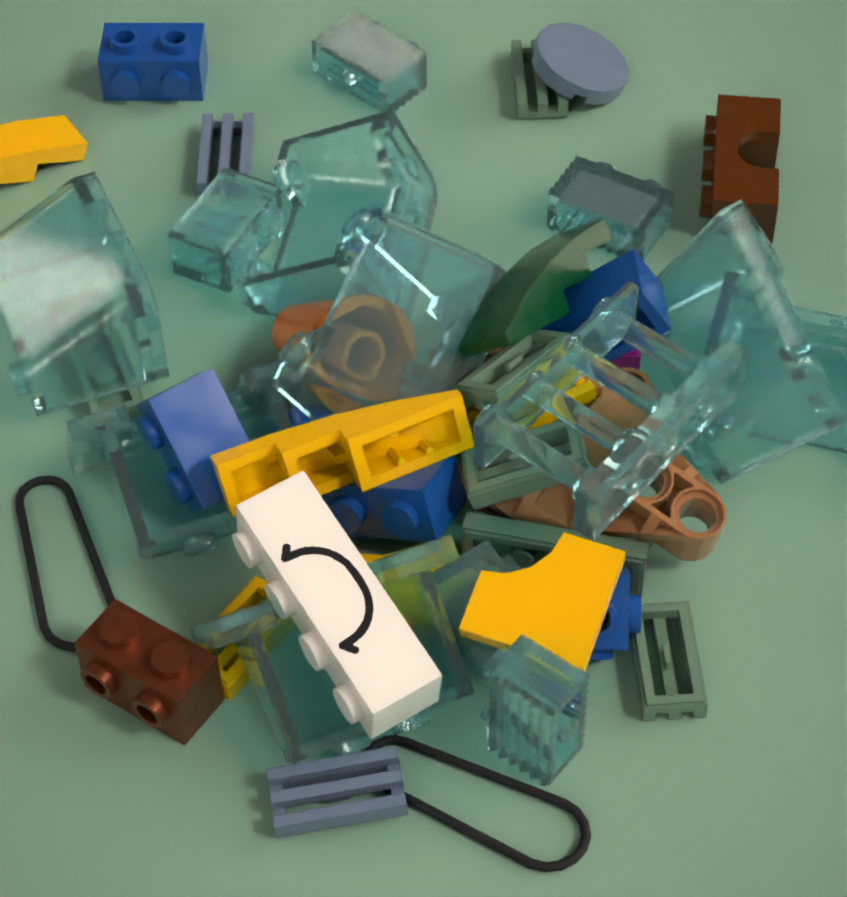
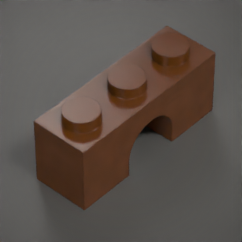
M718 94L716 115H706L703 146L713 147V150L704 149L701 181L711 182V186L702 185L699 217L709 218L708 240L773 244L779 202V169L775 168L780 137L781 99Z

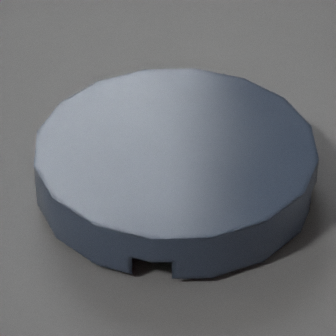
M565 22L549 24L539 32L531 51L534 52L531 61L535 71L546 85L564 97L572 99L574 94L587 97L584 102L587 104L610 103L620 95L627 83L629 69L624 56L613 43L601 34L584 26Z

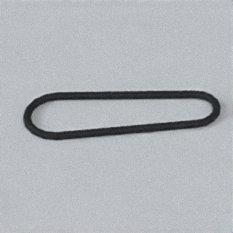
M38 476L27 481L19 488L15 496V508L39 628L46 641L58 649L75 652V642L61 640L52 633L48 625L24 506V498L32 488L51 484L63 490L108 606L115 600V597L69 483L55 476Z
M399 735L383 736L374 740L365 749V751L395 744L404 746L561 807L572 814L580 826L581 838L578 847L570 856L559 861L544 862L513 849L405 792L408 805L528 868L542 872L562 871L576 864L587 852L591 839L589 821L578 806L563 797ZM391 789L383 790V792L392 795Z

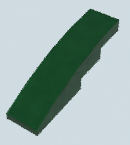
M605 218L555 234L532 248L501 277L479 306L458 345L461 357L511 345L571 313L563 290L592 276L584 253L612 240Z

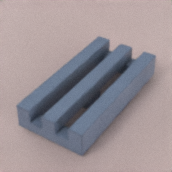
M223 113L222 121H214L213 114H202L196 177L198 197L250 196L255 131L254 113H243V121H234L233 113ZM214 136H221L217 184H210ZM233 136H242L238 183H229Z
M397 746L266 768L276 838L409 815ZM391 789L392 794L287 813L286 807L326 801L327 803L351 799L354 795Z

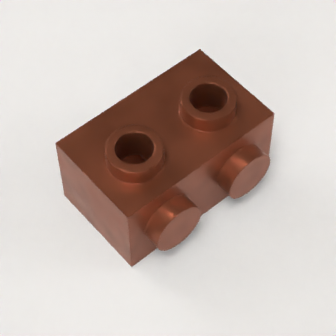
M117 599L104 610L75 642L81 669L80 676L86 688L183 745L189 742L224 701L218 656Z

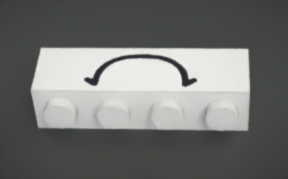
M304 471L236 505L237 532L232 534V540L239 556L248 568L256 565L259 567L268 581L265 584V591L271 605L282 619L291 616L302 633L298 640L306 659L316 671L325 668L336 685V688L333 689L335 701L350 724L359 721L370 739H373L438 702L442 681L441 672Z

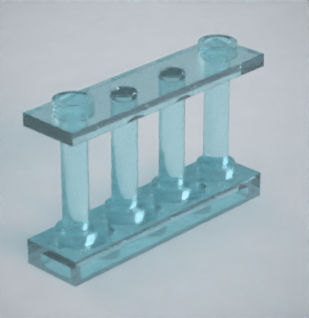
M628 281L611 298L604 297L594 307L590 317L498 403H490L485 406L473 425L474 464L484 470L507 448L572 490V498L575 499L573 528L592 541L742 392L749 350L727 339L710 357L703 355L699 358L636 320L639 286L631 281ZM623 340L687 380L676 391H666L662 394L603 357ZM585 375L650 416L636 430L629 428L624 431L565 393ZM547 411L612 453L597 468L590 466L586 469L535 437L526 429Z

